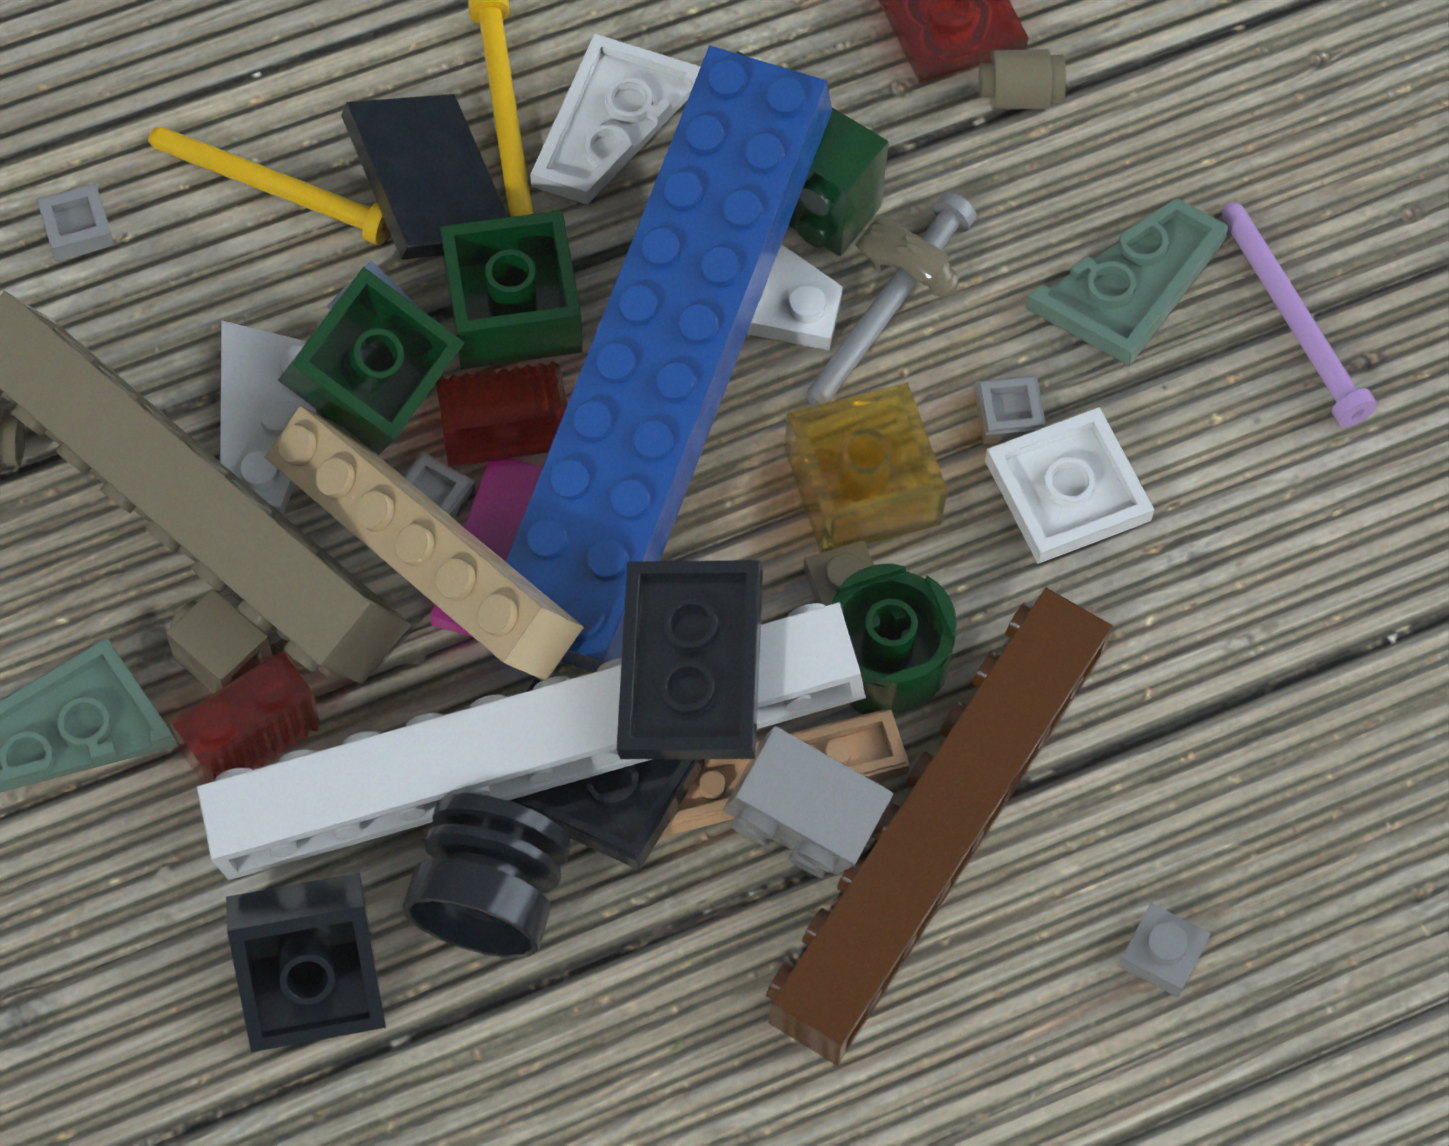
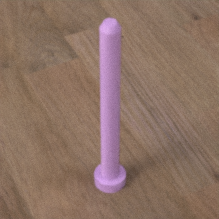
M1236 202L1226 204L1222 208V220L1228 225V229L1335 399L1336 404L1332 408V414L1341 427H1350L1365 420L1376 410L1378 405L1370 390L1357 389L1244 207Z

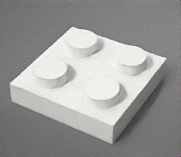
M1100 407L993 446L986 451L985 462L1038 564L1152 520L1154 508Z

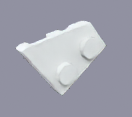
M781 244L747 334L830 351L842 300L843 287Z

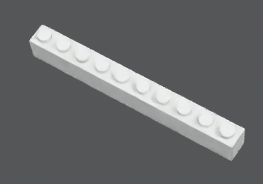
M820 603L803 605L791 611L786 618L761 624L757 729L866 698L861 673L840 603L828 606ZM622 658L608 661L602 664L597 669V672L570 679L564 676L548 678L546 681L543 680L536 684L533 690L514 696H485L474 701L470 708L448 715L439 713L422 714L409 720L406 727L380 734L374 731L356 733L347 737L342 742V745L316 752L307 749L293 751L282 756L279 759V763L259 769L235 768L222 772L215 778L214 782L197 786L211 860L228 880H232L433 822L432 816L436 804L445 795L470 793L488 795L508 801L651 760L620 759L616 750Z

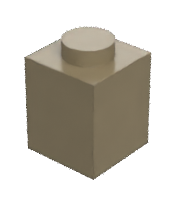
M211 589L200 601H191L184 605L176 613L171 621L170 628L166 631L174 659L227 706L235 701L274 664L268 636L214 589Z

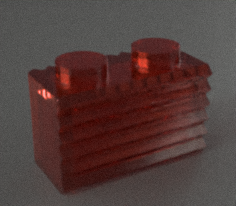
M552 360L548 366L540 362L536 367L527 364L525 367L519 368L515 365L511 371L503 367L498 373L490 369L486 374L477 371L474 375L465 372L464 375L459 377L453 374L449 379L441 376L436 382V390L448 467L548 454L568 405L559 364Z
M280 651L170 721V724L172 725L171 728L174 731L173 733L180 752L202 783L207 784L214 782L219 774L230 769L249 768L254 770V766L264 767L266 758L275 760L277 751L286 753L287 744L297 746L298 737L308 738L309 730L319 731L320 720L313 691L287 656Z

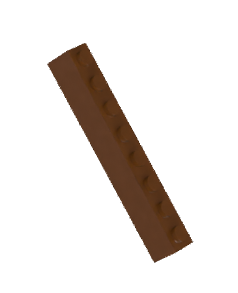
M1045 587L1033 607L1025 602L1021 604L1005 632V635L1011 638L1010 642L1001 655L991 651L974 677L972 684L979 689L968 705L958 701L946 717L939 732L946 739L934 756L925 751L914 765L906 781V786L912 789L901 807L890 803L883 812L872 833V837L878 840V842L866 859L859 856L856 864L844 871L837 885V889L843 892V895L831 912L821 908L810 922L802 938V943L806 944L808 948L796 966L786 961L772 980L766 993V997L773 1000L771 1002L769 1018L770 1025L835 1065H839L1104 654L1113 625Z

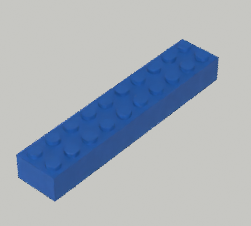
M711 45L708 47L506 560V563L584 627L560 660L562 662L591 672H597V669L602 664L622 658L627 561H660L832 113L827 80Z

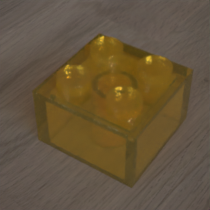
M908 382L787 413L784 450L820 553L863 540L866 544L941 525L948 490Z

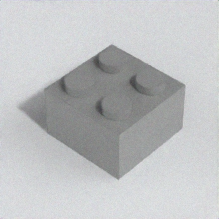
M774 726L760 741L756 748V759H750L722 811L734 817L730 826L741 835L761 845H765L768 839L775 840L792 850L788 859L793 864L812 875L823 878L826 872L838 875L856 864L894 793Z

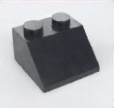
M360 873L226 897L227 933L251 1053L386 1028Z

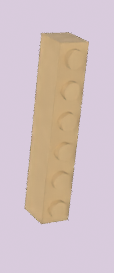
M299 406L265 455V459L503 663L546 681L584 628L344 427Z

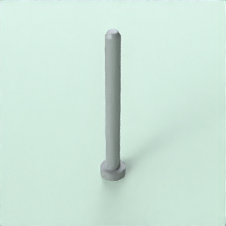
M944 192L933 206L936 218L921 238L942 250L955 231L966 232L977 217L975 209L960 195ZM900 268L896 270L809 387L807 400L813 406L820 408L831 401L918 282L907 272Z

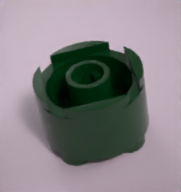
M892 563L878 564L861 569L846 578L830 604L840 603L859 666L866 698L850 702L849 704L854 710L862 714L879 710H892V713H900L914 709L927 702L941 690L948 674L957 628V617L953 603L947 592L937 581L927 575L926 579L916 574L907 572L906 566Z

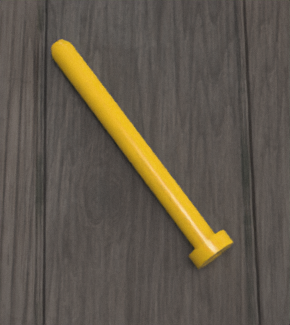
M468 0L470 18L472 21L480 24L509 217L533 214L503 20L510 14L509 0Z
M165 127L153 128L149 134L148 142L158 151L362 229L363 240L380 246L390 234L377 201L369 207Z

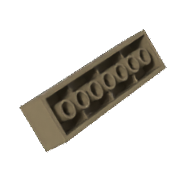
M5 290L0 295V396L15 406L12 414L38 435L43 436L45 433L58 443L59 447L56 449V452L77 470L84 474L90 472L103 482L104 485L100 490L114 503L129 513L134 510L147 520L149 524L145 529L155 539L173 552H177L179 549L187 557L195 561L191 569L206 583L220 592L225 589L241 601L237 609L246 618L265 632L271 629L288 643L284 646V650L298 663L313 673L316 670L320 671L334 682L342 675L363 684L411 624L57 322Z

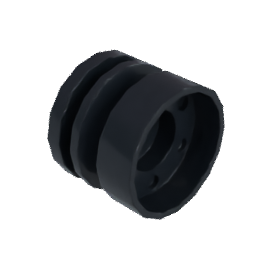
M470 793L445 795L436 804L432 816L434 827L427 832L424 840L425 850L433 859H424L416 865L402 905L404 916L417 928L429 935L462 949L505 958H521L533 955L539 950L551 911L550 901L542 893H549L559 886L561 879V868L559 866L567 860L571 848L570 836L560 825L541 813L515 802L488 795Z

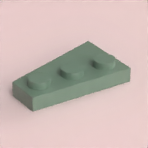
M1175 198L1120 234L1119 242L1093 259L1089 256L1085 257L1070 267V274L1049 288L1044 284L1027 295L1026 309L1130 366L1226 240L1228 225Z
M108 638L96 643L0 701V793L177 746L174 735Z

